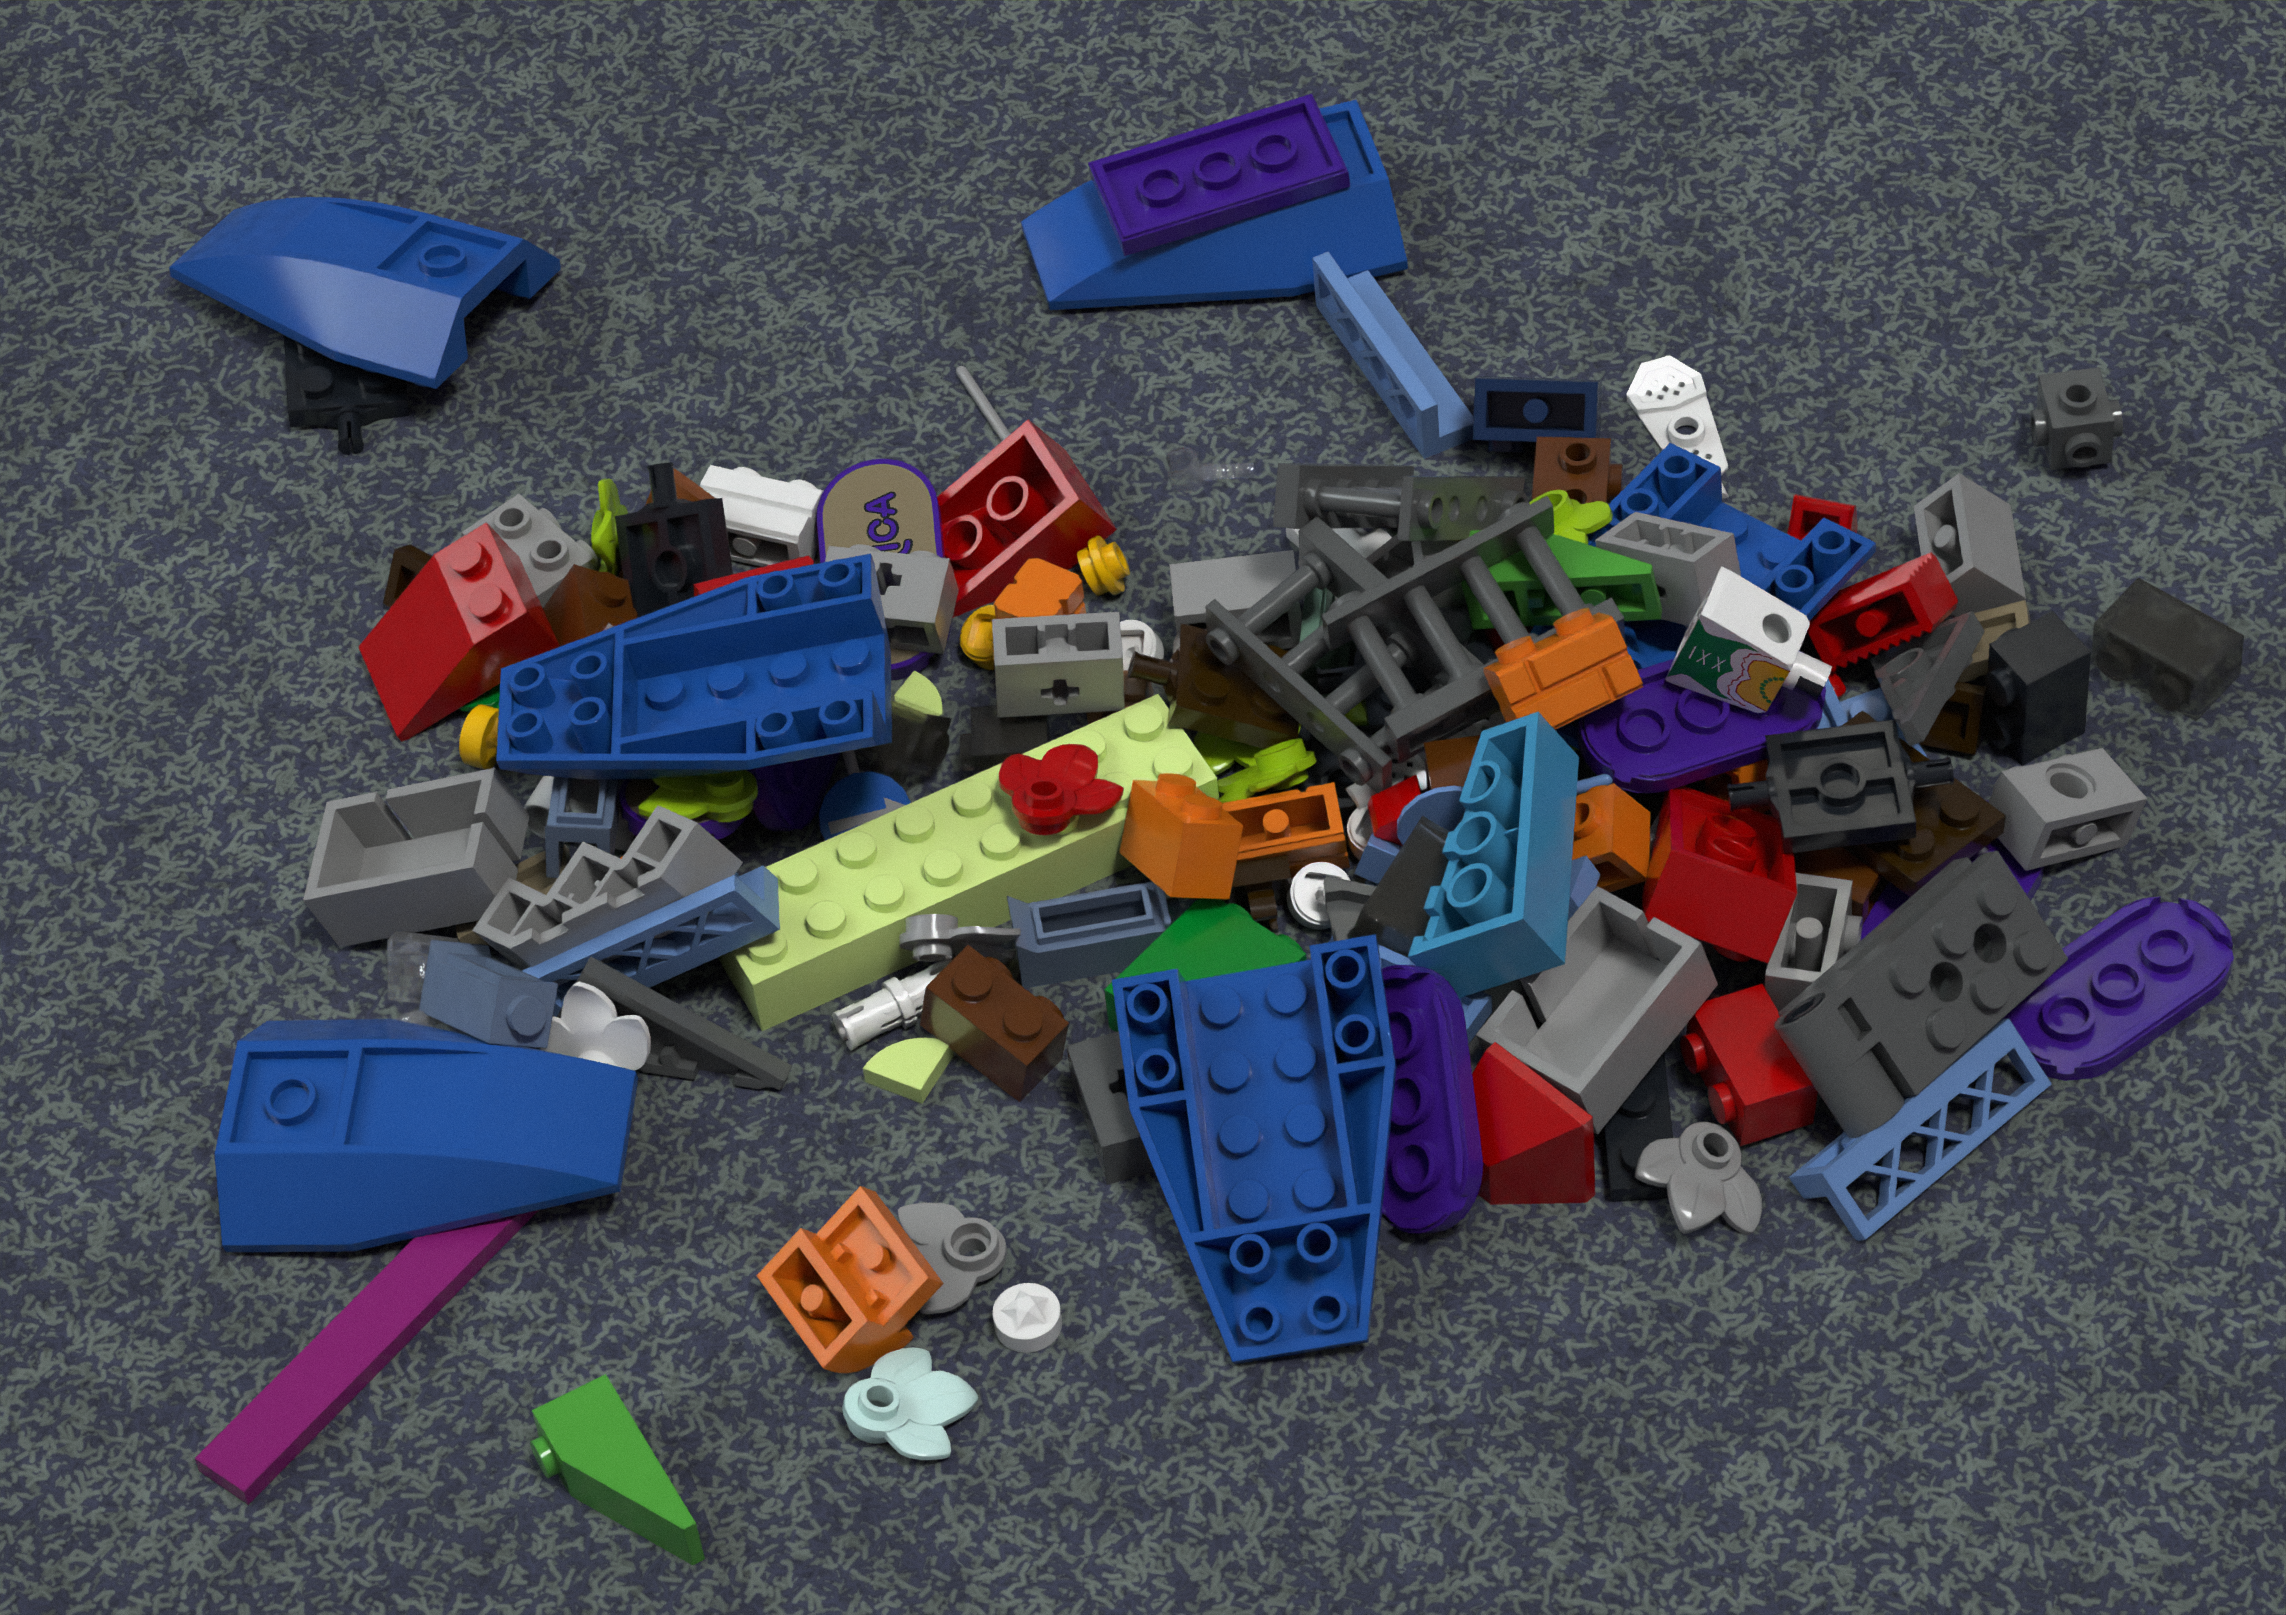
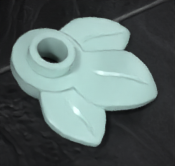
M914 1347L901 1348L879 1358L874 1363L870 1378L854 1383L847 1390L842 1411L848 1428L860 1440L873 1444L888 1442L900 1455L908 1458L938 1460L948 1458L951 1454V1444L943 1427L969 1413L977 1404L978 1395L959 1376L945 1371H932V1360L929 1351Z

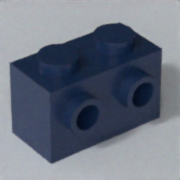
M1475 378L1473 440H1489L1488 451L1525 452V442H1536L1537 437L1600 438L1602 380Z

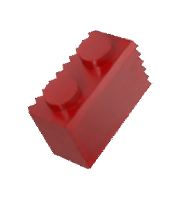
M1930 552L1839 590L1810 620L1807 632L1822 661L1831 665V671L1835 673L1840 667L1846 668L1851 662L1856 664L1861 658L1867 660L1872 654L1878 655L1883 649L1888 651L1893 645L1899 646L1904 641L1910 642L1915 636L1920 638L1925 632L1931 634L1956 609L1958 599L1937 557Z

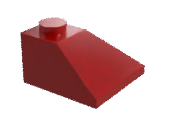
M1494 1042L1485 1050L1472 1073L1483 1155V1175L1478 1195L1490 1205L1588 1202L1595 1196L1593 1117L1506 1049Z

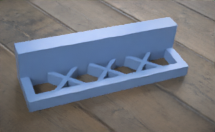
M1329 252L1313 257L1316 307L1424 459L1472 440L1473 415L1371 273L1366 270L1347 278Z
M760 866L738 877L732 875L522 971L541 979L543 982L571 979V981L557 988L553 1011L555 1017H557L563 1006L565 995L576 983L590 956L601 961L612 955H624L604 964L650 988L780 930L778 878L764 866ZM667 930L674 931L660 939L654 938V936Z
M2002 1019L1918 1095L1904 1097L1905 1102L1902 1108L1887 1122L1873 1131L1856 1138H1848L1845 1132H1843L1789 1178L1804 1199L1827 1197L1853 1238L1857 1241L1866 1240L2051 1085V1082L2010 1019ZM2006 1054L2025 1082L2009 1096L1991 1092L1994 1064ZM1976 1080L1975 1089L1968 1088V1086ZM1956 1096L1974 1099L1971 1128L1964 1134L1945 1131L1948 1102ZM1990 1103L1999 1104L1989 1112ZM1930 1118L1929 1128L1921 1126ZM1909 1135L1928 1138L1925 1166L1917 1173L1898 1170L1901 1141ZM1944 1141L1952 1143L1943 1150ZM1883 1157L1882 1167L1874 1165ZM1862 1174L1881 1177L1878 1206L1866 1216H1864L1846 1189L1848 1185ZM1897 1180L1904 1181L1905 1183L1896 1190Z

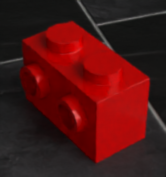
M1763 984L1705 1001L1688 1021L1686 1035L1680 1039L1684 1062L1692 1074L1699 1073L1706 1084L1709 1103L1716 1120L1720 1124H1728L1740 1146L1813 1124L1818 1095L1817 1090L1774 1028V1024L1780 1016Z

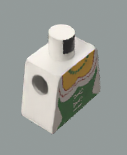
M1721 566L1684 634L1665 680L1756 713L1767 712L1781 686L1817 701L1830 675L1832 666L1799 651L1810 625L1806 615L1731 570Z

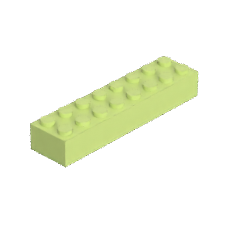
M1156 694L1023 753V755L1042 760L1048 750L1062 744H1082L1090 747L1098 755L1097 779L1111 781L1124 788L1121 799L1109 810L1100 814L1073 815L1070 818L1068 827L1056 834L1036 835L1029 833L1021 828L1018 818L1012 811V797L999 787V771L1002 765L1000 763L767 866L766 868L778 878L780 930L718 957V960L758 1026L764 1031L918 962L913 959V951L903 949L899 944L900 934L906 932L905 920L908 917L924 914H945L958 918V928L968 926L996 927L1010 920L1007 896L1026 903L1060 898L1132 866L1133 864L1119 852L1133 780L1157 781L1158 775L1162 773L1180 774L1194 779L1197 788L1207 796L1218 800L1217 777L1183 728L1169 724V708L1160 695Z

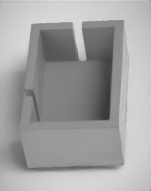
M495 768L388 789L386 795L387 802L415 839L411 838L377 792L326 802L303 901L339 947L478 921L507 878L516 880L518 869L512 861L521 859L530 815Z
M1596 886L1568 921L1565 964L1521 978V983L1537 1018L1543 1025L1539 1030L1537 1029L1523 996L1512 990L1478 1031L1476 1037L1483 1052L1494 1042L1498 1043L1593 1117V1132L1598 1135L1717 987L1718 983L1701 942L1655 917L1648 923L1644 911Z

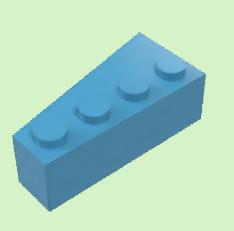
M1539 712L1481 732L1459 802L1465 807V813L1455 830L1448 832L1442 851L1449 860L1441 885L1430 887L1424 910L1430 916L1424 936L1414 937L1408 954V958L1416 966L1432 969L1442 975L1454 988L1459 998L1565 964L1579 756Z

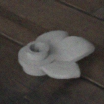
M924 914L911 916L905 920L906 932L900 934L899 944L901 948L913 951V959L917 961L936 962L949 960L956 957L967 945H970L984 957H993L1001 963H1007L1016 956V948L1006 950L999 945L1017 939L1021 936L1020 928L980 926L958 928V918L955 916Z
M1696 1122L1689 1125L1679 1138L1655 1140L1642 1151L1637 1162L1635 1177L1650 1185L1667 1187L1672 1214L1679 1231L1683 1234L1701 1229L1719 1216H1722L1730 1226L1743 1235L1752 1234L1760 1222L1762 1198L1755 1181L1741 1167L1742 1154L1736 1139L1723 1127L1711 1122Z
M916 1203L902 1206L898 1209L902 1228L944 1283L921 1307L920 1312L922 1314L943 1313L957 1308L970 1298L977 1282L990 1279L1004 1266L1007 1258L1005 1239L1001 1232L988 1221L980 1218H965L956 1207L944 1203ZM970 1251H982L979 1255L964 1256Z

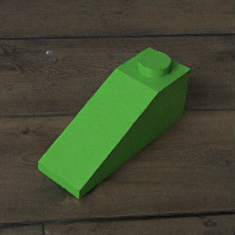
M1471 530L1469 537L1481 530ZM1551 534L1544 538L1585 604L1591 603L1596 606L1612 598L1623 615L1624 621L1661 619L1662 606L1651 564L1556 534ZM1522 551L1488 568L1524 627L1553 625L1556 620L1563 617ZM1462 581L1461 585L1473 629L1494 628L1466 581Z
M606 1374L532 1410L539 1437L530 1441V1446L547 1479L558 1474L573 1498L687 1563L695 1565L705 1560L696 1522Z

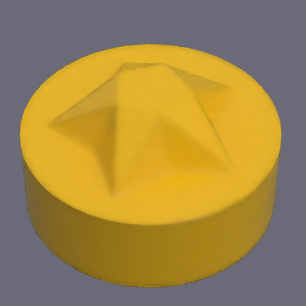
M994 605L983 606L974 611L963 624L960 633V645L963 652L976 665L987 670H995L992 619H996Z
M480 704L473 708L466 717L459 740V753L464 764L484 770L494 767L497 762L498 708Z

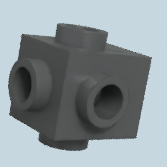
M2100 367L2041 374L2038 376L2037 410L2030 411V429L2033 444L2035 447L2044 446L2050 470L2112 463L2113 437L2122 436L2123 420L2119 401L2108 399Z

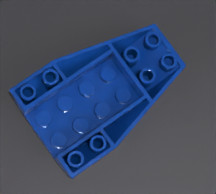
M1357 100L1319 108L1349 172L1350 187L1124 256L1092 180L1060 196L1021 221L1022 231L1049 309L1062 310L1297 296L1315 291L1312 258L1325 252L1330 253L1347 278L1366 270L1373 277L1408 269L1406 252L1389 178Z
M298 197L269 200L234 209L169 267L170 277L334 361L359 367L367 372L381 373L406 380L418 386L437 389L468 359L464 318L494 289L504 291L512 296L531 298L561 270L560 259L525 239L432 214L356 199Z
M1669 443L1609 503L1613 512L1612 521L1601 529L1587 535L1588 545L1596 547L1595 540L1634 512L1734 533L1741 577L1803 613L1809 621L1876 552L1875 542L1826 518H1823L1802 540H1799L1723 503L1721 467L1672 443ZM1662 619L1624 621L1625 644L1637 670L1674 659L1687 630L1685 625ZM1534 625L1530 634L1535 633L1540 636L1555 627L1554 625ZM1581 717L1555 730L1566 743L1579 749L1577 730Z
M871 553L746 577L501 668L496 761L502 770L576 779L638 780L678 778L748 770L892 743L891 649L875 564Z
M1376 934L1310 945L1311 960L1189 981H1185L1178 969L1112 980L1129 1110L1234 1364L1369 1342L1397 1069Z
M395 1019L266 1021L237 1041L215 1149L222 1246L225 1252L358 1251L621 1192L638 1084L637 1073L634 1070L525 1046L489 1044L471 1035Z

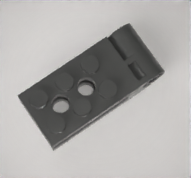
M1998 851L1984 853L1973 863H1971L1968 857L1956 859L1950 862L1778 1013L1780 1017L1775 1022L1774 1028L1847 1137L1856 1138L1873 1131L1891 1119L1904 1105V1097L1918 1095L2068 960V957Z

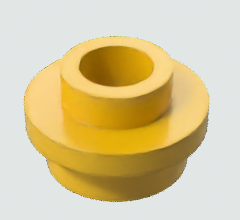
M1099 535L1089 539L1088 547L1077 552L1081 571L1089 587L1097 596L1110 592L1112 595L1123 592L1125 590L1123 578L1130 575V569L1121 548L1116 542L1107 544Z

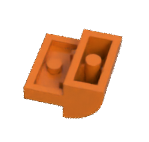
M862 1186L850 1196L817 1233L800 1228L757 1274L760 1282L821 1367L835 1373L862 1371L873 1365L885 1354L904 1348L914 1338L906 1324L944 1284L878 1194Z

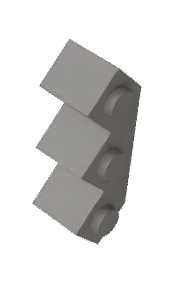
M657 805L622 859L582 842L547 895L508 877L472 931L516 967L524 970L735 875L743 862L697 822ZM667 930L654 936V938L660 939L674 931ZM612 955L600 962L609 963L624 955ZM558 979L554 983L560 986L571 981V979Z

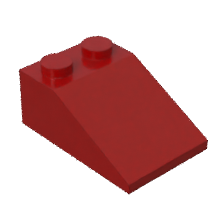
M1029 419L937 496L941 511L945 558H950L959 589L952 618L994 602L1008 584H1015L1014 576L1028 559L1039 558L1069 570L1078 563L1077 552L1088 547L1089 539L1099 535L1105 540L1117 530L1067 451Z
M486 522L431 557L359 645V650L397 738L405 741L500 684L501 668L558 648L560 645L519 556Z
M1685 786L1665 791L1642 895L1643 911L1647 921L1650 922L1655 917L1688 936L1713 944V948L1718 953L1729 959L1747 962L1750 958L1769 963L1797 896L1794 853L1784 854L1778 821L1774 817L1751 809L1730 812L1728 801Z

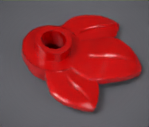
M1082 744L1059 745L1048 750L1042 760L1019 753L1013 754L1005 759L999 771V787L1012 797V811L1018 818L1019 825L1025 831L1036 835H1052L1065 830L1073 815L1103 813L1112 808L1124 793L1122 786L1104 779H1097L1098 755L1090 747Z

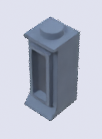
M554 777L547 825H545L547 878H558L560 875L564 842L596 843L598 849L614 855L620 813L619 790L624 780H601L597 812L592 814L568 812L573 778Z
M1152 881L1031 903L1007 896L1011 928H1020L1021 936L1014 940V946L1017 950L1021 982L1024 988L1122 972L1182 915L1179 898L1166 899L1165 892Z
M431 940L419 1012L489 1044L547 1048L558 984L543 982L537 977L493 959L488 945Z

